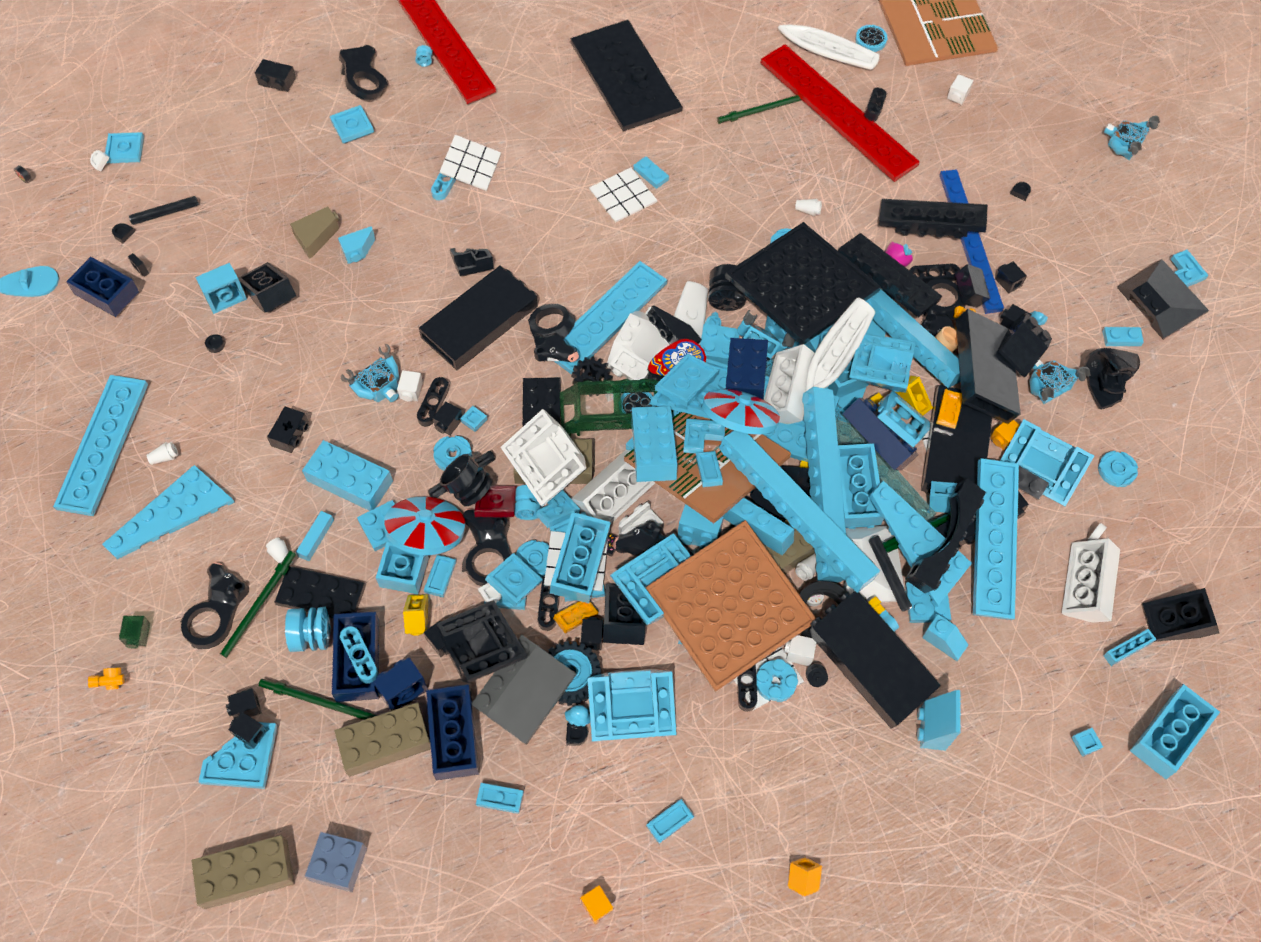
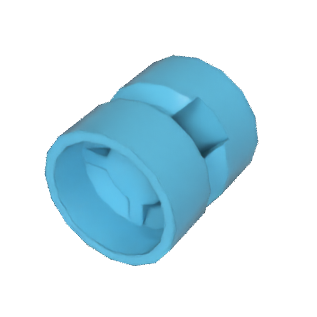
M527 485L517 487L515 516L521 520L538 519L536 513L540 509L539 502Z

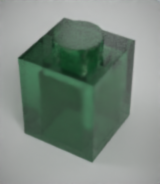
M123 616L119 640L125 647L137 649L138 646H146L150 622L145 616Z

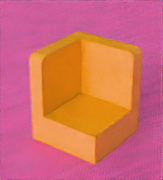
M806 857L791 862L788 888L804 897L818 892L822 866Z
M600 885L580 897L582 905L595 925L599 923V919L613 910V906Z

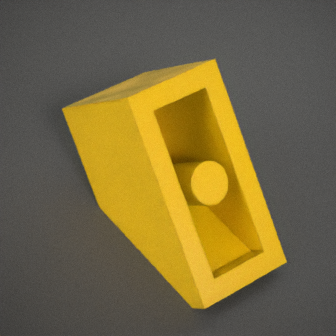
M909 376L906 393L896 392L923 416L933 408L918 376Z
M428 594L407 596L403 610L405 634L418 636L427 630Z

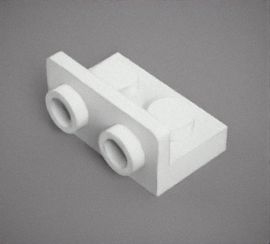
M621 346L610 363L611 372L618 377L624 376L627 378V382L634 387L638 385L642 388L643 382L649 374L647 371L649 363Z
M646 502L644 505L637 506L632 515L626 516L620 521L619 534L621 536L625 535L649 520L662 527L663 521L650 509V504Z

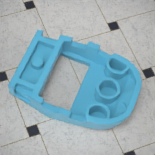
M890 392L879 401L878 412L880 414L877 417L913 448L930 430L929 420L896 392ZM897 404L900 406L897 412L889 410L890 407L894 408ZM911 416L914 418V420L911 422L912 425L909 423L906 424L904 421L901 420V417L906 420H909Z

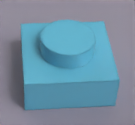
M474 406L460 418L461 422L474 432L488 420L487 415Z
M1093 728L1072 737L1082 757L1103 748Z

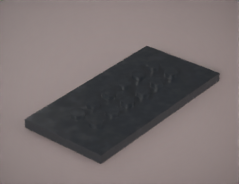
M628 19L570 38L571 45L623 132L683 111V106ZM640 65L647 69V78L644 81L637 82L631 78V69L634 66Z

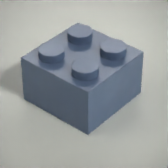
M320 832L305 877L314 883L353 892L367 847L358 841Z

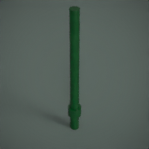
M798 95L745 110L731 111L727 115L717 117V122L720 124L727 121H737L741 117L802 100Z
M289 550L283 561L275 567V573L220 652L221 656L225 658L229 656L282 575H286L289 565L296 556L294 552Z
M262 678L259 681V687L272 690L274 694L280 696L283 694L363 720L378 716L288 687L285 683L279 681L275 683Z

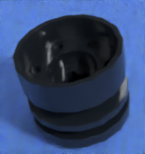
M722 264L710 271L708 301L713 308L722 311H734L745 305L746 296L725 278L726 272L737 265Z
M463 454L446 467L440 477V484L450 494H454V497L464 507L475 504L487 493L492 484V476L482 467H479V464L468 454Z

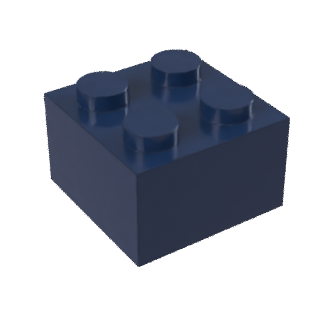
M409 657L398 661L392 669L380 673L373 681L379 695L390 711L406 706L428 690L423 676Z

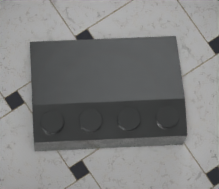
M521 635L518 641L528 658L495 671L471 705L527 745L577 674Z

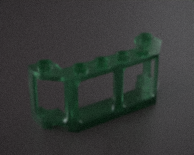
M643 378L640 380L623 379L620 381L603 380L594 382L587 380L577 382L560 392L561 426L570 438L572 433H577V436H580V431L632 429V413L622 412L621 393L654 392L655 395L657 393L655 385L659 381ZM613 394L614 412L612 414L583 415L581 414L580 395ZM574 404L575 415L573 419L564 423V405Z

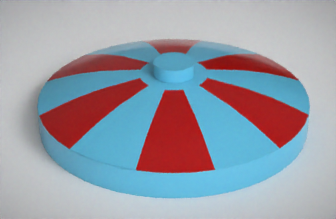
M712 390L706 393L702 403L703 411L709 418L726 428L742 433L768 434L777 429L780 421L778 411L771 404L757 396L738 390Z
M412 497L402 500L388 510L384 520V531L388 540L397 548L416 555H436L453 549L462 540L465 530V520L462 513L449 502L433 497Z

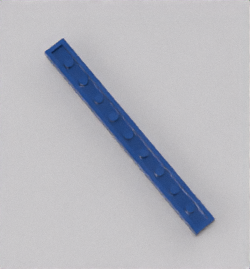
M958 170L941 171L939 176L947 201L952 203H968ZM968 231L967 237H962L960 240L968 264L983 270L990 299L982 304L985 314L1002 312L1004 306L979 232Z

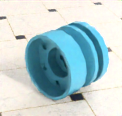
M318 607V610L310 608L308 617L304 608L288 609L285 619V636L288 650L290 652L306 651L308 642L312 651H316L318 646L320 650H327L331 626L326 607Z

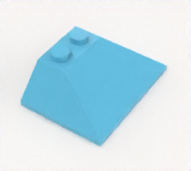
M866 333L860 346L855 351L849 377L895 392L906 393L916 342Z
M1023 419L1000 461L1017 463L1019 466L1047 481L1049 485L1042 495L1066 507L1094 455L1041 430L1040 427Z
M673 533L610 576L644 622L649 625L663 618L664 612L645 587L690 558L691 555Z
M644 669L607 672L588 677L592 741L676 735L672 671Z

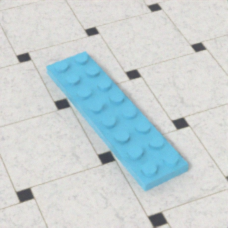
M639 261L575 322L573 329L565 337L569 345L577 349L578 359L574 362H554L572 374L574 372V365H577L579 360L583 362L584 357H587L589 360L622 328L629 314L641 310L667 284V279Z
M115 375L109 376L53 507L56 510L94 516L147 389L148 383L145 380Z
M982 458L978 460L977 486L986 491V494L983 498V505L976 511L973 615L1006 620L1015 619L1019 464Z

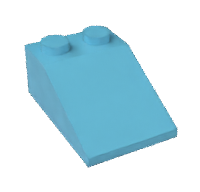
M954 690L926 700L918 708L917 719L920 720V728L917 730V740L920 741V748L946 751L961 733L960 690Z

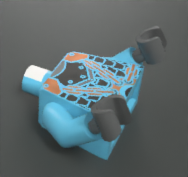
M1152 116L1149 122L1131 123L1124 120L1118 128L1108 124L1104 131L1105 134L1111 136L1108 146L1117 155H1122L1130 160L1133 155L1138 153V150H1142L1141 144L1150 130L1149 127L1153 130L1158 128L1160 123L1159 116Z
M751 310L747 311L737 329L738 334L743 336L742 338L768 340L767 357L770 359L777 352L783 351L787 347H793L795 339L790 337L788 333H786L784 340L779 341L772 333L756 325L754 321L758 315L750 314Z
M385 344L387 348L386 353L382 352L380 347L378 348L379 354L384 355L385 359L379 358L355 376L351 370L347 369L346 373L349 375V379L345 378L343 374L341 375V380L349 382L350 388L358 397L368 400L373 399L376 402H380L385 398L390 402H394L398 398L396 390L398 387L399 370L393 356L389 354L390 346L388 344Z
M1039 359L1033 367L1034 372L1029 379L1031 394L1038 396L1042 403L1046 404L1071 390L1078 378L1080 381H1084L1086 376H1090V370L1088 367L1071 369L1059 364L1057 361H1051L1044 365Z

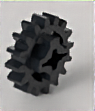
M592 356L591 360L584 357L583 362L579 360L577 365L573 367L574 372H572L571 377L574 379L572 384H577L576 390H583L582 395L588 392L589 397L593 393L599 396L600 391L605 393V387L611 384L609 382L612 379V376L609 375L611 369H606L607 363L601 364V358L595 361L594 356Z

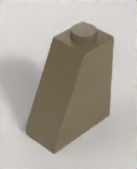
M327 206L290 224L294 236L309 259L339 230L337 223L339 218L336 212H332Z

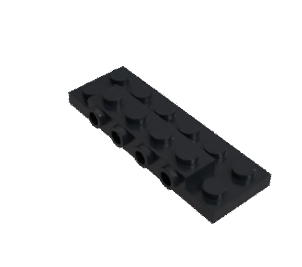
M882 199L879 226L896 227V233L902 235L912 233L926 236L928 234L936 235L937 237L954 236L960 239L967 237L968 231L986 232L988 205Z
M859 233L838 248L841 254L918 318L942 298L941 294L862 233Z

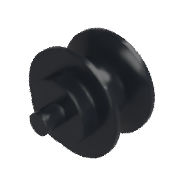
M813 664L807 668L806 678L811 686L821 687L828 681V673L822 665Z

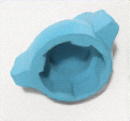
M1038 311L1031 313V317H1034L1039 325H1044L1047 322L1048 317Z
M712 313L706 319L705 324L721 326L718 313Z
M573 706L569 711L565 712V719L570 724L586 726L590 723V715L584 706Z

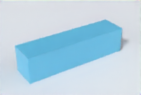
M320 511L296 551L298 557L307 561L311 560L334 521L332 515Z
M1147 629L1107 651L1104 657L1110 666H1113L1151 645L1156 638Z

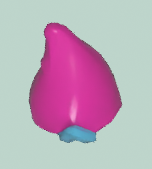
M890 242L885 250L886 253L904 267L913 261L912 250L908 248L907 244L900 245Z

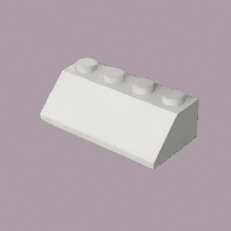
M804 344L777 352L775 355L764 400L778 411L780 415L779 423L792 424L802 421L804 417L802 398L803 393L806 392V381L810 363L815 354Z
M631 450L622 452L571 498L580 508L581 513L585 512L587 516L612 523L655 484L654 481L636 482L635 468L624 461V456Z
M1109 538L1072 543L1062 607L1063 615L1092 623L1111 621L1120 549Z

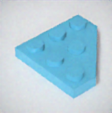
M259 722L266 728L267 732L255 748L250 747L236 737L232 738L217 753L203 760L198 782L203 785L265 789L277 724Z

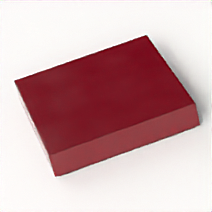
M491 485L487 493L475 503V517H514L517 486Z

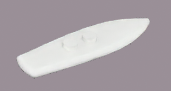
M802 25L778 26V29L790 41L815 54L872 70L879 61L878 53L827 31Z
M687 281L674 316L691 325L701 338L705 324L708 289L699 283Z
M856 298L823 338L810 363L806 391L812 387L827 388L846 369L875 315V310L869 303L861 298Z

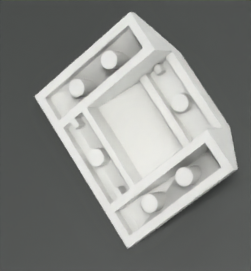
M635 311L629 314L614 340L606 367L611 369L610 363L621 346L648 363L657 353L667 347V341L661 337L658 329L649 321L646 313ZM646 377V379L644 380L643 383H646V384L649 385V383L647 382V377Z
M544 409L501 446V449L541 506L549 502L586 469L585 458L564 428Z
M889 526L845 528L846 536L880 570L876 578L859 591L867 602L875 596L881 603L897 602L869 544V539L875 536H879L882 542L895 537L888 530ZM898 549L889 552L888 556L904 587ZM845 581L843 588L852 594L855 590L850 588Z

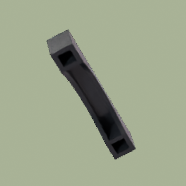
M969 479L957 483L949 498L951 520L944 542L931 556L913 564L905 579L923 593L935 591L940 586V578L949 569L951 558L959 550L957 546L966 537L968 526L974 522L976 511L983 505L986 491Z

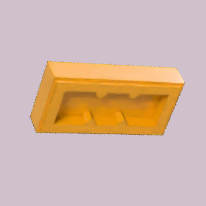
M945 389L936 424L956 428L962 404L961 393Z
M579 601L555 614L553 619L566 634L582 625V619L596 617L598 611L591 602L588 604Z

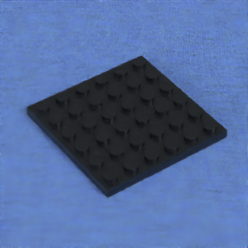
M804 222L725 274V278L800 345L806 344L836 323L856 298L867 301L877 294L881 286Z

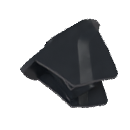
M1099 348L1086 356L1084 367H1088L1090 370V376H1086L1088 387L1099 409L1112 407L1122 401L1123 393L1126 392V381L1133 377L1140 367L1138 354L1112 348Z

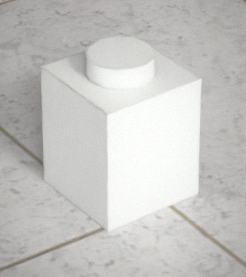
M958 74L950 88L947 99L962 105L971 90L974 80Z
M402 370L397 387L400 399L408 402L418 401L423 385L421 373Z
M797 635L784 646V653H787L786 661L810 666L814 658L816 642L812 638Z

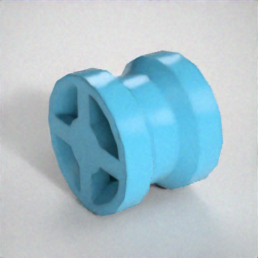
M425 45L417 47L415 61L419 66L426 67L431 64V48Z

